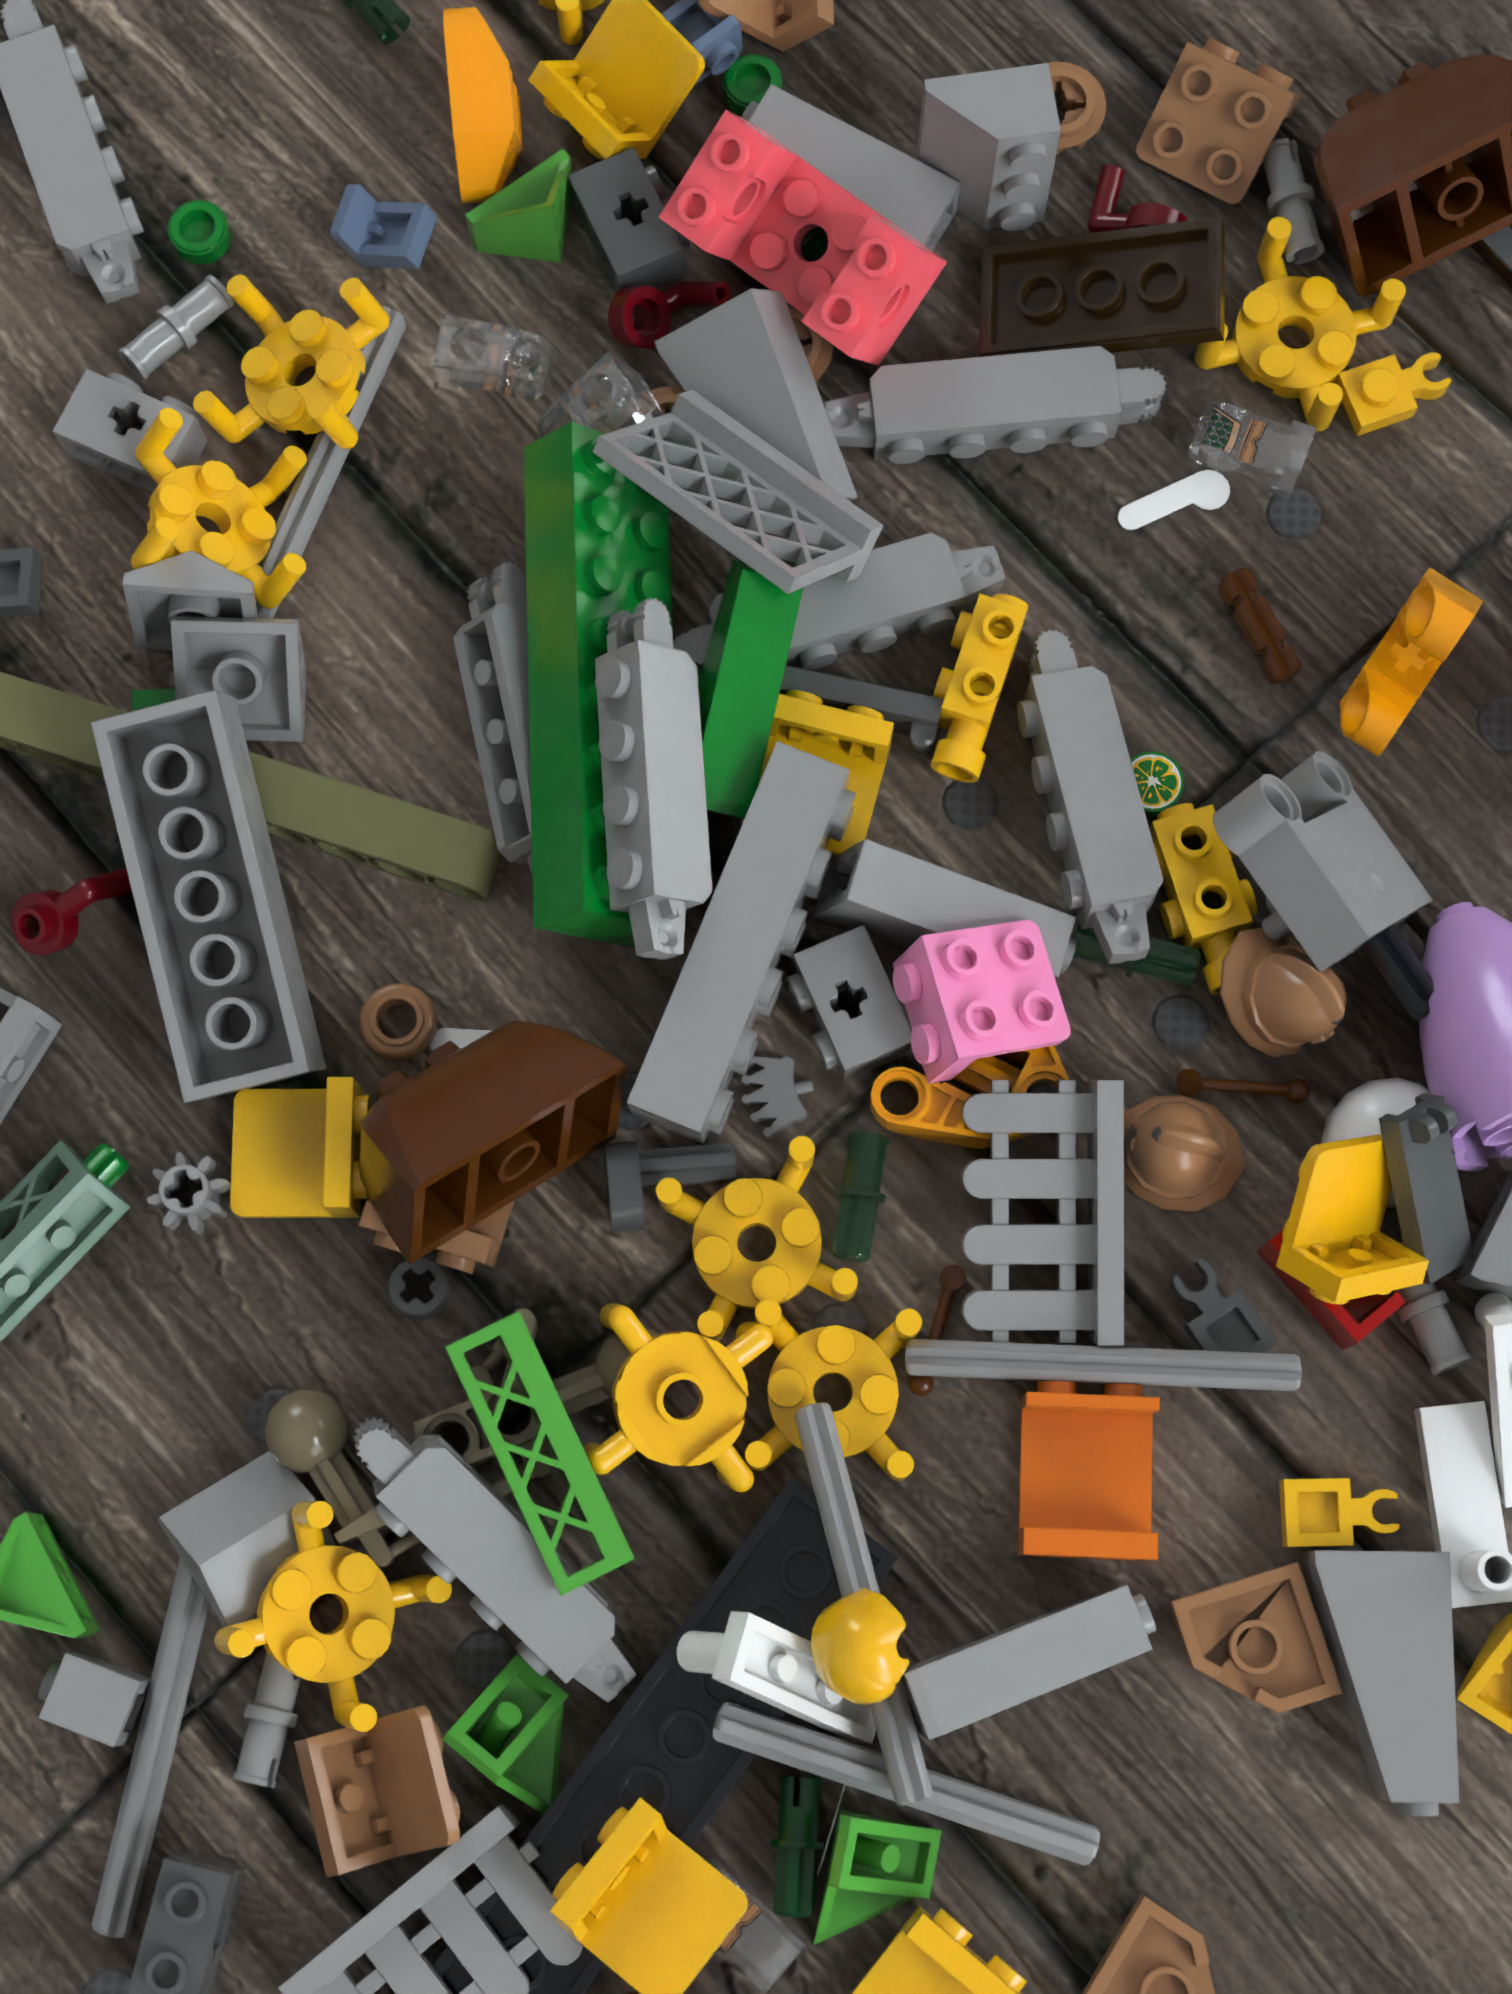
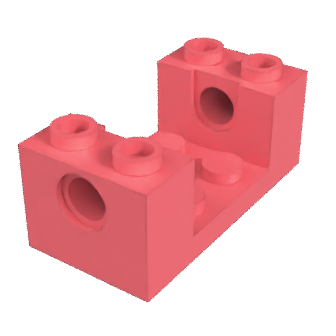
M728 110L724 111L659 215L661 220L705 252L731 261L769 290L781 291L785 301L805 315L801 322L851 358L876 366L880 365L947 263L946 260L763 129ZM823 228L828 237L827 250L820 259L808 262L801 251L802 239L811 229Z

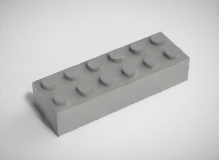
M213 690L91 722L184 1103L206 1100L327 1069L236 698Z
M779 741L776 742L627 1100V1105L633 1117L702 1145L705 1144L710 1131L721 1135L735 1100L732 1099L734 1092L727 1090L734 1072L745 1076L759 1042L756 1039L758 1031L752 1029L758 1013L767 1017L770 1016L781 990L783 971L777 969L781 956L783 954L793 958V954L796 953L807 925L805 919L808 913L801 909L806 896L815 900L818 899L831 865L828 863L832 852L825 850L830 838L839 842L842 841L854 811V806L852 805L856 793L848 790L849 769Z

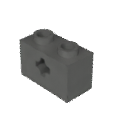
M634 147L568 175L571 204L615 294L628 286H651L658 288L686 276L684 252L691 249L690 241L659 218L664 209L661 201L666 199L662 182L653 165L643 167Z
M178 1852L163 1858L127 1994H212L244 1867L184 1852Z

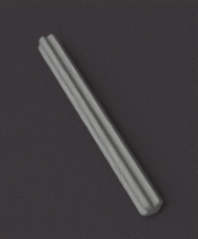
M386 306L382 307L390 317V325L387 330L361 349L366 362L365 375L360 370L359 379L355 387L360 394L352 409L346 414L357 430V433L406 328L404 316L400 312ZM324 431L316 435L307 455V462L300 470L276 522V532L271 539L269 550L259 563V566L268 576L287 553H295L302 556L350 449L338 447ZM256 600L258 618L273 619L278 606L273 609H266Z
M911 1339L907 1341L905 1348V1369L908 1374L914 1376L1107 1384L1123 1383L1294 1391L1298 1389L1302 1377L1301 1360L1296 1354Z
M814 1403L801 1407L795 1414V1420L841 1597L863 1588L880 1594L831 1406L828 1403ZM901 1677L891 1696L880 1702L870 1704L894 1800L898 1805L906 1806L930 1798L932 1787L905 1685Z
M181 1557L92 1921L93 1930L106 1937L127 1938L132 1931L209 1608V1602Z
M724 1702L719 1708L712 1737L716 1741L895 1801L882 1753L732 1702ZM927 1769L932 1787L931 1797L925 1801L906 1805L1083 1866L1091 1863L1099 1848L1100 1830L1094 1825Z

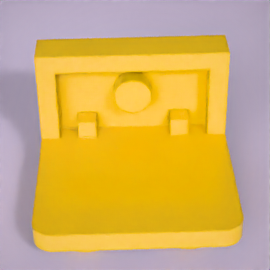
M611 0L574 60L539 61L528 81L544 96L543 103L547 109L555 116L568 121L583 136L582 143L591 154L604 160L634 147L639 159H644L648 156L703 73L705 61L703 56L648 0Z
M788 690L786 695L779 694L759 783L777 741L849 769L848 790L856 793L852 805L854 806V811L842 841L839 842L830 838L825 849L832 852V855L837 856L866 839L891 747L894 723L883 720L884 716L880 712L868 707L853 705L849 706L846 711L822 705L823 700L812 693L801 690Z
M327 1077V1089H244L236 1094L233 1109L230 1208L234 1214L241 1218H361V1199H368L359 1172L361 1121L372 1108V1099L370 1095H364V1090L354 1077Z
M1382 1134L1322 1143L1311 1147L1299 1168V1182L1290 1216L1283 1228V1242L1276 1267L1310 1287L1309 1292L1315 1298L1331 1304H1346L1351 1299L1374 1294L1387 1295L1392 1293L1393 1290L1423 1284L1429 1260L1380 1232L1392 1189Z
M639 1798L629 1811L621 1807L608 1819L597 1837V1841L602 1846L584 1867L580 1863H576L561 1878L552 1894V1897L557 1902L550 1912L563 1930L639 1994H683L745 1914L748 1908V1900L740 1888L667 1830L662 1815L642 1798Z
M918 1906L851 1994H1023L1021 1990L1027 1983V1980L998 1955L994 1954L990 1961L986 1963L966 1946L973 1935L945 1910L940 1908L937 1914L932 1917L921 1906Z

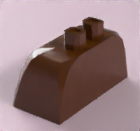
M1481 54L1448 61L1434 69L1421 61L1403 70L1402 75L1397 80L1399 87L1381 96L1375 91L1366 89L1348 98L1346 102L1348 112L1325 133L1315 152L1313 161L1333 236L1357 295L1365 298L1379 291L1383 283L1388 279L1401 280L1512 224V61L1497 55Z
M512 1021L498 1027L462 1049L452 1041L432 1050L431 1054L425 1059V1070L411 1078L405 1071L397 1070L380 1080L377 1085L376 1103L361 1121L359 1172L372 1206L409 1265L599 1149L604 1143L615 1139L627 1064L604 1049L569 1031L546 1024Z

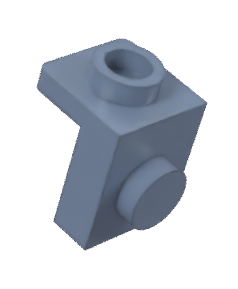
M679 0L662 13L671 25L704 58L705 68L696 84L709 74L719 75L725 72L734 64L740 51L743 50L741 23L734 15L721 20L703 10L699 0Z
M348 184L336 212L330 235L361 267L419 269L438 216L425 203L377 202L360 184Z

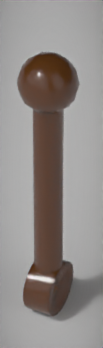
M1194 1069L1182 1070L1176 1077L1178 1092L1187 1097L1195 1096L1201 1090L1286 1096L1290 1102L1298 1104L1306 1101L1310 1095L1309 1085L1305 1080L1299 1078L1293 1079L1287 1084L1204 1078Z
M957 1265L946 1266L940 1274V1284L943 1290L928 1339L941 1340L955 1292L962 1289L965 1284V1272ZM911 1375L908 1386L913 1394L925 1396L933 1390L934 1380L932 1376Z

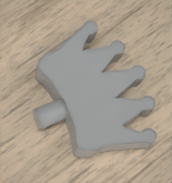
M753 1056L749 1067L758 1066L762 1070L752 1075L742 1076L741 1078L744 1086L749 1087L753 1085L761 1087L749 1095H743L741 1101L744 1106L765 1105L758 1112L750 1114V1119L754 1124H758L760 1121H774L770 1128L766 1127L763 1130V1134L767 1139H771L794 1123L802 1122L807 1117V1112L800 1102L798 1095L814 1091L812 1080L808 1079L795 1083L796 1064L791 1057L784 1056L779 1059Z

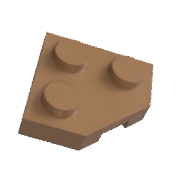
M1292 1562L1168 1601L1189 1667L1270 1711L1282 1713L1342 1694L1298 1562Z
M1141 1894L1082 1994H1215L1204 1936Z

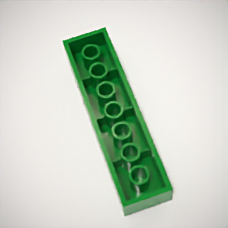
M571 421L524 447L533 928L633 948L635 945L629 913L610 910L601 753L599 749L598 702L595 685V658L607 653L606 635L609 634L608 630H606L608 628L607 621L615 613L622 610H630L631 613H635L633 610L637 608V604L648 598H657L658 601H662L664 606H667L666 609L670 612L669 617L672 619L669 507L593 453L598 437L605 433Z

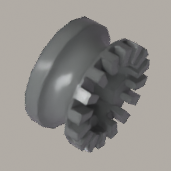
M421 1257L410 1265L405 1260L391 1273L388 1284L389 1296L394 1305L407 1316L418 1319L432 1317L435 1313L441 1311L444 1304L448 1301L450 1292L449 1280L444 1271L432 1260ZM415 1273L421 1278L429 1273L434 1275L435 1280L429 1286L434 1297L429 1302L424 1304L418 1298L412 1299L408 1303L405 1302L403 1295L407 1293L409 1287L404 1279L409 1276L408 1274Z

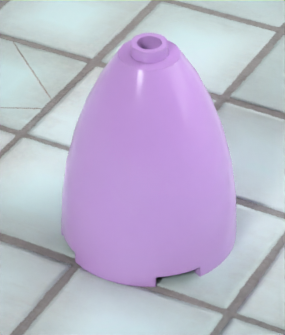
M1462 902L1442 910L1436 916L1437 923L1431 927L1428 933L1422 965L1432 978L1434 992L1428 1001L1430 1013L1422 1020H1419V1038L1429 1094L1443 1096L1445 1104L1453 1108L1458 1118L1456 1127L1450 1130L1457 1168L1463 1171L1480 1172L1489 1166L1486 1159L1497 1157L1500 1159H1512V923L1486 907H1474L1470 902Z

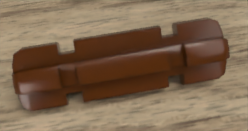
M1245 567L1230 572L1221 579L1219 591L1227 606L1235 607L1236 612L1232 615L1254 656L1262 657L1263 662L1259 665L1268 682L1273 685L1282 683L1298 673L1301 668V662L1292 646L1284 645L1283 640L1287 637L1265 596L1257 595L1256 590L1260 587L1252 572Z

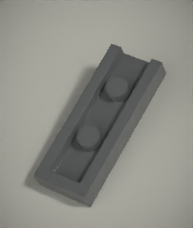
M785 666L779 694L786 695L788 690H801L823 700L822 705L846 711L849 706L853 705L874 709L884 716L883 720L894 723L893 733L910 736L908 749L912 756L922 759L932 753L943 704L942 698Z
M1422 1093L1415 1097V1106L1399 1115L1386 1114L1379 1118L1403 1245L1429 1260L1423 1283L1431 1285L1474 1258L1450 1132L1451 1129L1456 1127L1458 1118L1453 1108L1445 1104L1443 1096Z

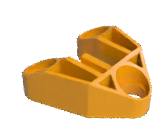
M476 7L448 8L443 10V26L452 129L462 204L482 203L503 189L523 154L520 96L513 82L509 61Z
M1429 567L1418 586L1413 590L1411 596L1397 614L1395 621L1341 699L1340 726L1343 735L1379 758L1484 601Z
M1054 1046L1003 1054L1023 1064L1022 1070L990 1056L976 1059L953 1078L981 1093H990V1080H1009V1093H1026L1030 1086L1039 1082L1050 1083L1057 1088V1080H1070ZM906 1067L889 1068L882 1072L874 1081L870 1094V1107L875 1120L883 1128L918 1139L978 1149L990 1147V1133L972 1131L962 1121L961 1108L964 1101L971 1096L970 1094L944 1081L942 1084L939 1082L928 1084L925 1075ZM894 1081H903L910 1084L915 1089L918 1097V1103L914 1110L906 1115H895L888 1112L882 1105L880 1097L881 1091L887 1084ZM1009 1133V1142L1039 1133Z

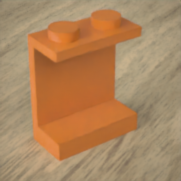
M1038 1381L1037 1392H1026L1021 1396L1018 1556L1134 1561L1158 1560V1533L1151 1532L1153 1414L1160 1411V1397H1143L1142 1385L1123 1383L1103 1384V1395L1077 1394V1383L1069 1381Z

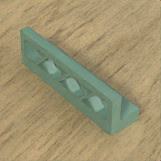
M62 1140L0 1202V1343L130 1208L122 1196L92 1173L76 1152ZM68 1168L69 1172L48 1192L50 1184ZM15 1220H18L16 1227L2 1240L4 1232Z

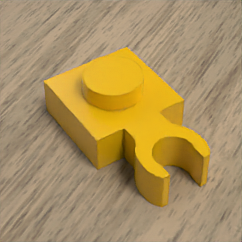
M1427 353L1419 357L1412 367L1403 370L1395 354L1339 373L1334 383L1339 385L1343 391L1341 401L1356 436L1412 418L1418 408L1414 398L1433 400L1444 395L1452 381L1450 377L1440 382H1431L1423 375V371L1437 367L1441 359L1440 353Z
M1350 1478L1279 1480L1283 1547L1354 1546L1353 1526L1363 1527L1368 1532L1375 1534L1392 1533L1400 1528L1399 1523L1381 1524L1377 1522L1372 1513L1373 1505L1377 1500L1398 1499V1494L1392 1490L1380 1489L1365 1493L1361 1498H1351Z

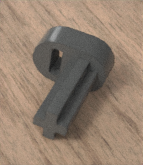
M637 1141L604 1143V1167L610 1231L644 1230L642 1188L656 1187L659 1181L664 1178H674L681 1185L735 1181L736 1156L733 1143L638 1150Z

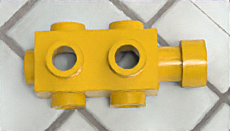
M979 593L973 614L961 611L950 646L960 649V653L954 670L942 667L933 697L943 699L938 727L947 729L948 733L946 739L938 741L930 766L935 772L949 779L965 783H975L979 780L986 758L985 753L981 750L984 741H986L1029 608L1026 602L1015 596L995 594L993 597Z
M1184 803L1160 812L1157 815L1158 820L1152 821L1150 826V833L1164 880L1163 885L1169 900L1160 904L1161 917L1169 938L1172 940L1181 937L1186 952L1202 948L1207 962L1202 971L1210 994L1219 995L1222 960L1239 931L1249 930L1253 922L1252 916L1257 915V903L1249 881L1247 879H1238L1232 858L1237 857V855L1227 848L1215 830L1213 823L1215 809L1213 804L1194 809L1192 803ZM1198 835L1203 847L1198 850H1190L1183 845L1181 839ZM1207 892H1215L1220 895L1223 906L1219 909H1210L1203 904L1201 896Z

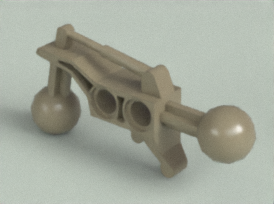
M517 1309L516 1311H520L534 1341L538 1328L536 1317L528 1309ZM645 1327L651 1337L660 1334L653 1328ZM615 1332L608 1336L599 1348L595 1363L552 1380L568 1416L609 1399L613 1401L612 1387L623 1362L630 1354ZM498 1340L491 1347L493 1351L483 1364L470 1368L476 1380L493 1386L496 1385L491 1373L503 1358L507 1360ZM508 1362L505 1368L501 1386L499 1388H502L503 1382L505 1380L509 1368ZM514 1378L510 1392L523 1396ZM675 1382L671 1383L667 1387L663 1399L670 1392ZM298 1389L284 1395L272 1406L265 1421L264 1439L270 1455L280 1466L296 1473H309L324 1500L331 1506L335 1518L342 1527L341 1530L334 1534L338 1543L349 1545L360 1540L371 1559L380 1567L391 1565L395 1557L420 1543L421 1541L412 1532L391 1545L388 1544L381 1531L389 1527L375 1512L374 1508L376 1505L342 1452L347 1441L348 1423L342 1407L333 1397L317 1389ZM481 1390L492 1414L498 1395ZM469 1400L413 1422L416 1439L420 1435H438L448 1425H463L469 1435V1445L462 1457L473 1468L496 1460ZM532 1415L528 1427L519 1434L507 1435L503 1434L500 1429L499 1431L504 1442L530 1450L538 1426ZM543 1440L539 1454L552 1458ZM522 1455L521 1458L523 1462L516 1466L520 1476L522 1474V1471L527 1460V1457ZM536 1461L529 1481L536 1477L543 1478L548 1476L553 1470V1466ZM503 1474L488 1482L502 1497L511 1493Z

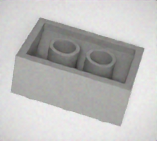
M1049 63L925 79L916 160L961 182L957 211L984 230L1001 227L1007 231H1018L1026 229L1036 222H1043L1061 134Z

